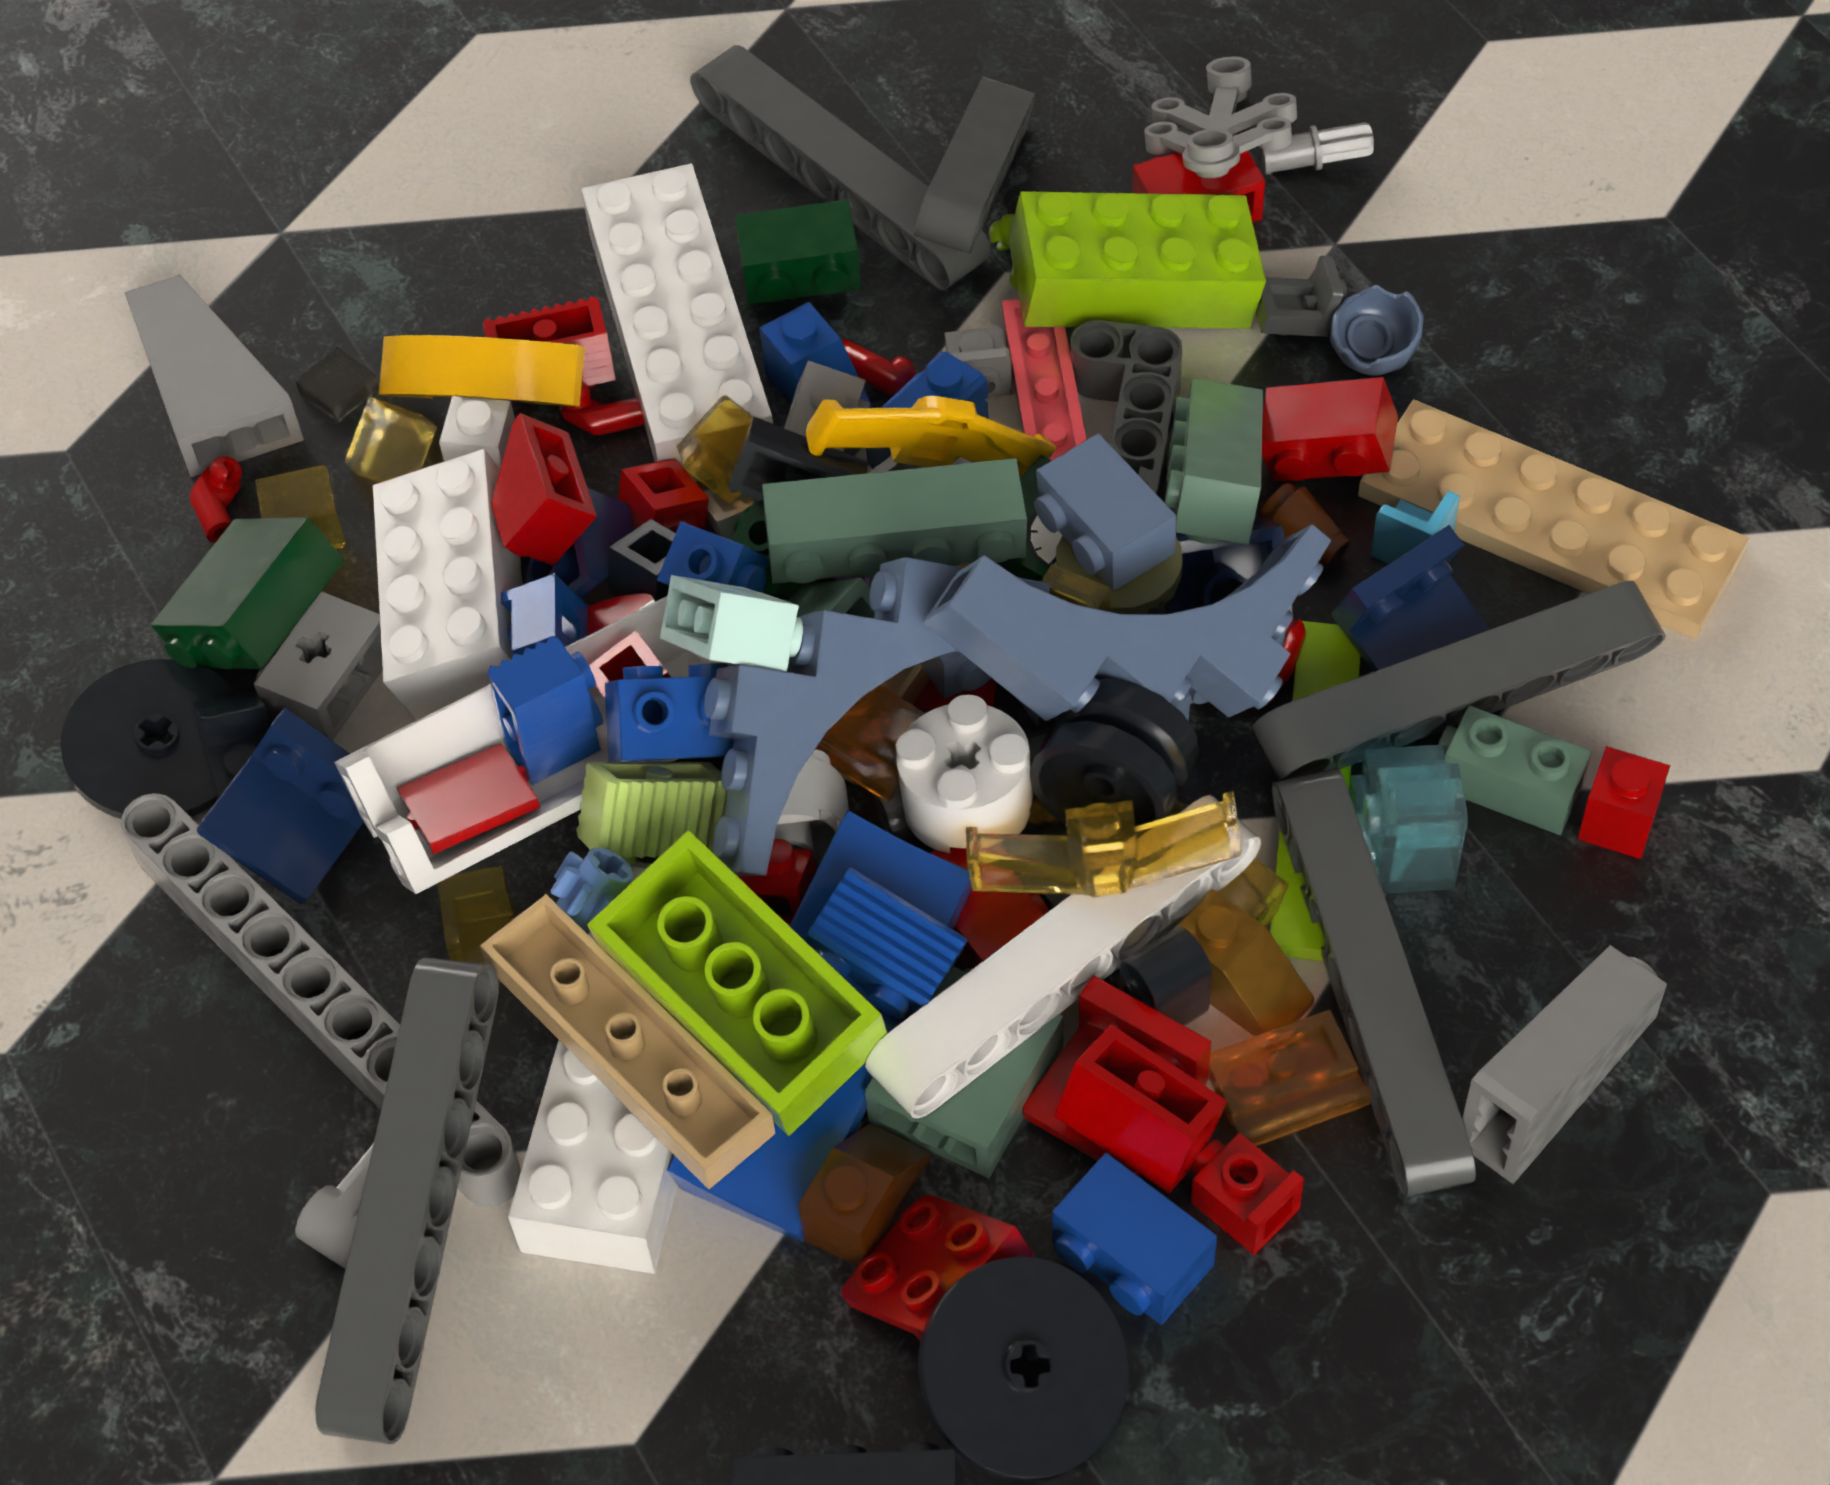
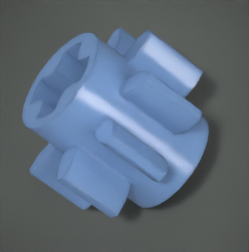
M592 848L584 860L577 854L569 852L554 875L557 881L550 891L551 894L560 897L556 904L584 931L590 932L587 924L631 884L633 870L625 859L605 848Z

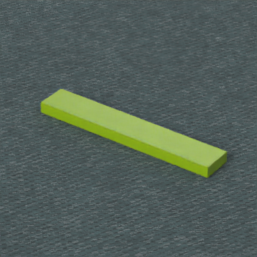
M1303 621L1307 635L1300 657L1296 663L1292 701L1359 677L1360 653L1339 625ZM1351 766L1340 769L1348 791ZM1279 828L1269 933L1287 958L1323 962L1321 947L1325 946L1326 941L1319 922L1312 923L1300 888L1306 884L1302 873H1295Z

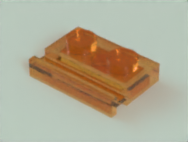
M879 685L862 696L826 732L815 749L825 752L830 758L831 766L888 803L894 797L893 791L900 785L896 760V742L898 737L925 713L882 685Z
M1330 1010L1213 1051L1210 1054L1209 1080L1215 1093L1227 1100L1224 1112L1230 1124L1234 1125L1237 1133L1240 1132L1255 1146L1365 1107L1370 1103L1372 1093L1368 1085H1364L1358 1073V1065Z

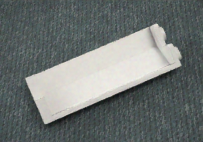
M667 596L565 647L570 655L579 651L589 665L636 630L672 678L689 677L688 665L727 663L706 659L660 639ZM728 663V667H729V666L738 665V664ZM491 685L461 698L334 762L362 820L374 838L378 836L382 840L391 858L389 859L391 866L403 886L417 894L580 810V803L583 800L581 791L585 788L583 778L586 776L585 765L588 762H608L605 697L597 686L588 690V692L597 703L604 721L602 725L595 728L601 750L534 785L527 781L537 796L541 808L436 854L432 853L419 829L414 830L411 822L407 820L406 817L409 812L400 799L397 787L500 743L506 749ZM673 759V760H651V761H629V762H673V761H675V760H677V759Z

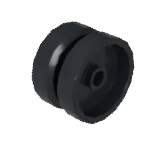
M1111 678L1098 679L1100 685L1096 693L1080 711L1074 713L1072 710H1068L1057 716L1052 731L1047 734L1030 769L1033 792L1047 812L1068 829L1096 842L1119 847L1135 846L1165 824L1178 794L1182 791L1199 756L1197 735L1184 714L1163 696L1136 683Z

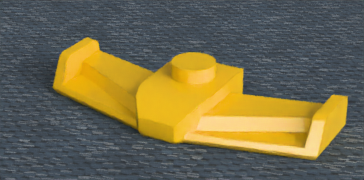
M940 396L920 398L911 408H843L836 400L824 399L806 428L809 451L812 455L821 456L826 448L890 447L893 462L921 467L952 465L958 456L974 463L1016 458L1020 478L1040 455L1050 459L1057 448L1046 436L1037 433L1033 437L978 415L974 402Z

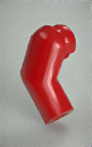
M842 339L858 377L866 380L865 383L889 397H893L917 375L915 366L905 357L899 356L890 362L848 339Z

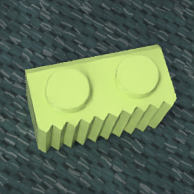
M588 762L585 765L586 776L583 778L585 788L581 791L583 800L580 803L581 813L578 815L579 826L576 830L578 838L590 850L597 847L611 850L625 859L629 865H633L636 863L637 857H660L689 830L715 855L713 849L714 832L718 820L722 816L725 817L728 790L722 786V772L711 762Z

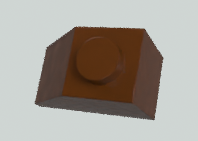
M872 1123L834 1146L798 1204L804 1241L858 1267L885 1237L930 1161L931 1151Z

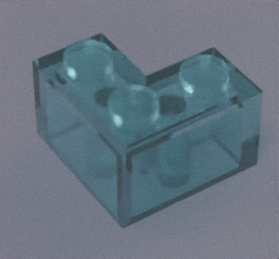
M1443 745L1365 749L1361 775L1351 776V800L1356 814H1364L1365 830H1362L1384 894L1454 890L1468 824L1459 763L1446 764Z

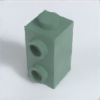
M1468 706L1459 727L1455 728L1448 725L1444 730L1434 761L1443 764L1439 790L1561 836L1583 788L1592 751Z

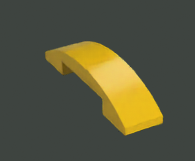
M444 335L386 336L383 339L379 395L433 399V397L452 398V396L518 401L528 404L580 407L585 347L573 344L488 337Z

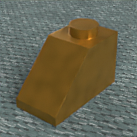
M1211 889L1177 925L1187 929L1196 938L1208 957L1212 969L1210 1005L1271 1049L1281 1041L1314 1005V996L1267 928L1215 890Z

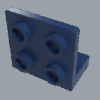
M1450 525L1353 587L1331 613V616L1373 672L1491 630L1451 577L1454 570L1448 563L1464 544Z
M284 707L269 727L252 756L197 827V833L297 903H306L364 822L334 763L351 753Z

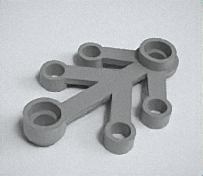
M1223 57L1211 61L1206 66L1208 90L1214 94L1209 115L1185 105L1182 99L1163 98L1151 105L1153 124L1148 125L1144 129L1147 152L1155 155H1164L1176 151L1182 154L1183 165L1188 170L1194 171L1196 175L1202 178H1217L1227 174L1230 168L1240 161V154L1257 146L1264 150H1281L1292 144L1291 123L1297 119L1296 97L1289 93L1271 94L1265 97L1262 102L1234 113L1237 102L1247 97V90L1252 86L1251 64L1249 60L1242 57ZM1257 124V127L1233 136V134ZM1183 126L1195 133L1188 135L1178 131V128Z

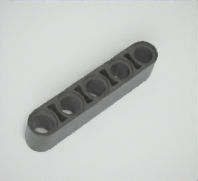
M984 76L981 78L927 189L914 230L915 237L968 254L972 252L1023 139L1033 110L1036 93Z

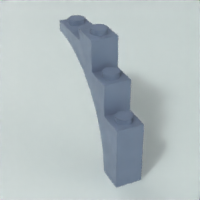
M1311 524L1281 540L1255 574L1224 599L1212 605L1172 614H1117L1075 605L1026 584L984 555L956 573L923 623L1045 721L1068 710H1072L1074 713L1080 711L1096 693L1100 685L1098 679L1106 678L1136 683L1163 696L1173 706H1176L1185 697L1190 687H1192L1229 718L1251 707L1261 709L1275 696L1281 687L1282 679L1278 674L1290 653L1275 640L1284 633L1293 619V614L1289 611V608L1297 595L1305 593L1319 578L1323 565L1318 561L1330 544L1331 539Z
M908 557L880 564V571L874 576L870 587L869 603L871 609L875 611L874 619L827 610L800 616L803 623L801 645L797 655L789 657V662L794 664L793 673L742 664L717 669L716 678H713L708 684L704 701L705 715L711 719L709 735L734 739L733 749L727 752L722 766V786L728 792L725 817L722 816L717 822L713 838V849L715 855L720 857L719 859L735 875L760 876L767 874L777 823L799 772L826 732L862 696L906 668L946 653L959 652L923 622L953 577L963 567ZM1019 578L1026 584L1049 593L1050 583Z

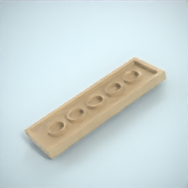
M1414 399L1397 423L1390 472L1364 474L1359 485L1358 496L1380 506L1386 504L1395 508L1401 499L1431 513H1434L1448 490L1460 495L1454 530L1460 540L1587 594L1620 582L1634 581L1660 625L1695 640L1742 559L1749 540L1747 536Z

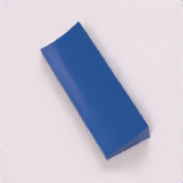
M847 810L790 927L805 941L810 927L814 924L832 893L851 867L953 930L976 883L975 876L972 871L923 851ZM847 977L846 981L882 1014L887 1034L910 1017L909 1013H906L903 1019L885 1013L869 1000L868 995L871 990L855 982L851 977ZM866 1063L863 1064L790 1136L774 1123L776 1134L711 1189H708L675 1155L667 1171L681 1190L803 1243L804 1238L798 1204L832 1148L856 1133L867 1110L865 1090L873 1076L867 1071Z

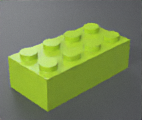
M1020 191L1009 236V245L1024 327H1078L1088 321L1102 320L1162 328H1251L1266 284V278L1246 195Z
M689 830L587 924L596 943L772 1113L773 1122L788 1136L802 1125L866 1063L871 1050L887 1035L882 1014Z

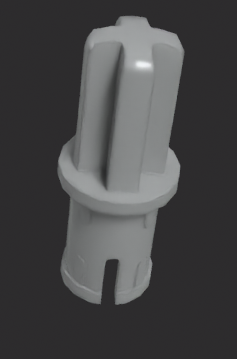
M1366 122L1317 130L1316 125L1309 126V132L1293 134L1292 144L1289 147L1274 151L1260 148V154L1265 175L1271 174V172L1314 165L1315 170H1321L1323 163L1371 155L1374 150V137L1370 124Z

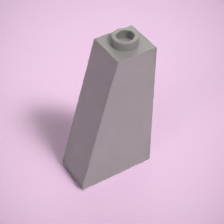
M181 275L124 292L191 477L202 474L210 467L212 460L217 457L227 456L240 462L304 440L289 394Z
M1611 945L1602 952L1471 1080L1462 1121L1470 1141L1473 1156L1514 1184L1657 1017L1667 983L1658 978L1655 971L1647 963L1635 957H1627Z

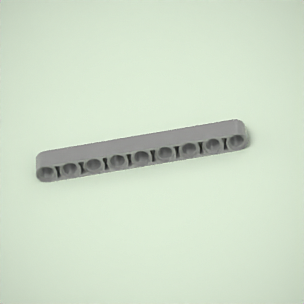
M155 793L143 795L133 800L123 812L121 826L142 870L381 1110L400 1024L228 854L197 833L198 824L174 800L166 795ZM202 871L201 873H199V874H197V875H195V876H191L192 874H194V873H196V872ZM244 909L242 912L236 915L228 916L229 914L237 910ZM284 949L275 956L267 957L268 954L275 950ZM326 989L324 993L317 997L306 998L316 990ZM368 1030L364 1036L358 1039L347 1040L351 1034L357 1031ZM476 1100L458 1189L473 1203L492 1207L501 1205L514 1196L521 1167L511 1137L506 1129ZM494 1157L500 1159L496 1165L489 1169H473L479 1161L485 1158Z

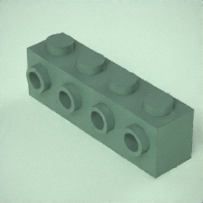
M1192 378L1188 398H1176L1171 425L1170 461L1165 504L1169 508L1175 509L1176 533L1185 534L1189 539L1203 544H1216L1222 540L1249 545L1261 490L1262 389Z
M1016 458L762 484L773 584L785 582L809 583L817 579L852 575L862 577L874 576L880 571V564L904 557L947 565L972 563L984 555L995 563L1026 557L1027 517Z

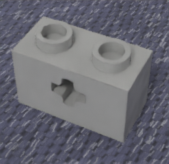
M321 591L291 630L276 654L258 671L254 686L258 696L265 704L267 719L274 722L285 707L333 741L383 670L380 614Z

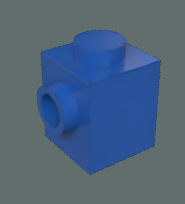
M680 522L657 581L669 586L671 575L745 587L762 593L766 584V568L770 559L743 544Z

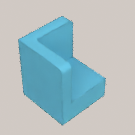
M1448 490L1434 513L1401 499L1395 508L1386 504L1382 505L1376 514L1371 556L1390 564L1446 526L1450 525L1455 530L1460 495Z

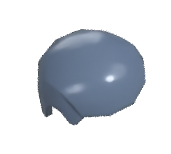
M1374 285L1363 290L1361 293L1344 299L1333 313L1330 343L1343 364L1348 368L1366 375H1383L1401 369L1417 351L1422 337L1424 315L1414 296L1408 291L1395 294L1384 290L1379 285Z

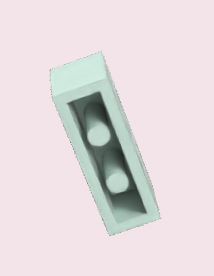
M671 575L660 639L709 660L787 672L789 657H795L801 645L803 623L801 618L797 617L799 607L797 604L745 587Z

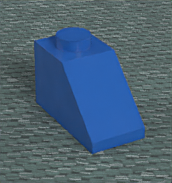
M810 302L759 328L765 374L790 404H792L799 379L808 361L858 377L841 338ZM863 387L860 399L870 402Z

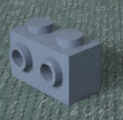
M1099 433L1036 470L1038 498L1035 499L1034 506L1039 519L1050 532L1055 533L1059 531L1072 545L1073 553L1081 567L1091 575L1097 573L1112 591H1115L1175 554L1176 515Z

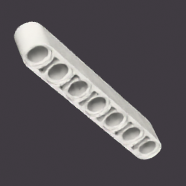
M1211 795L1201 797L885 1035L871 1050L865 1065L867 1071L913 1118H921L928 1115L1077 1001L1079 994L1093 975L1102 980L1107 978L1120 967L1121 961L1156 940L1182 920L1211 889L1218 892L1240 875L1257 855L1261 845L1260 838L1215 797Z

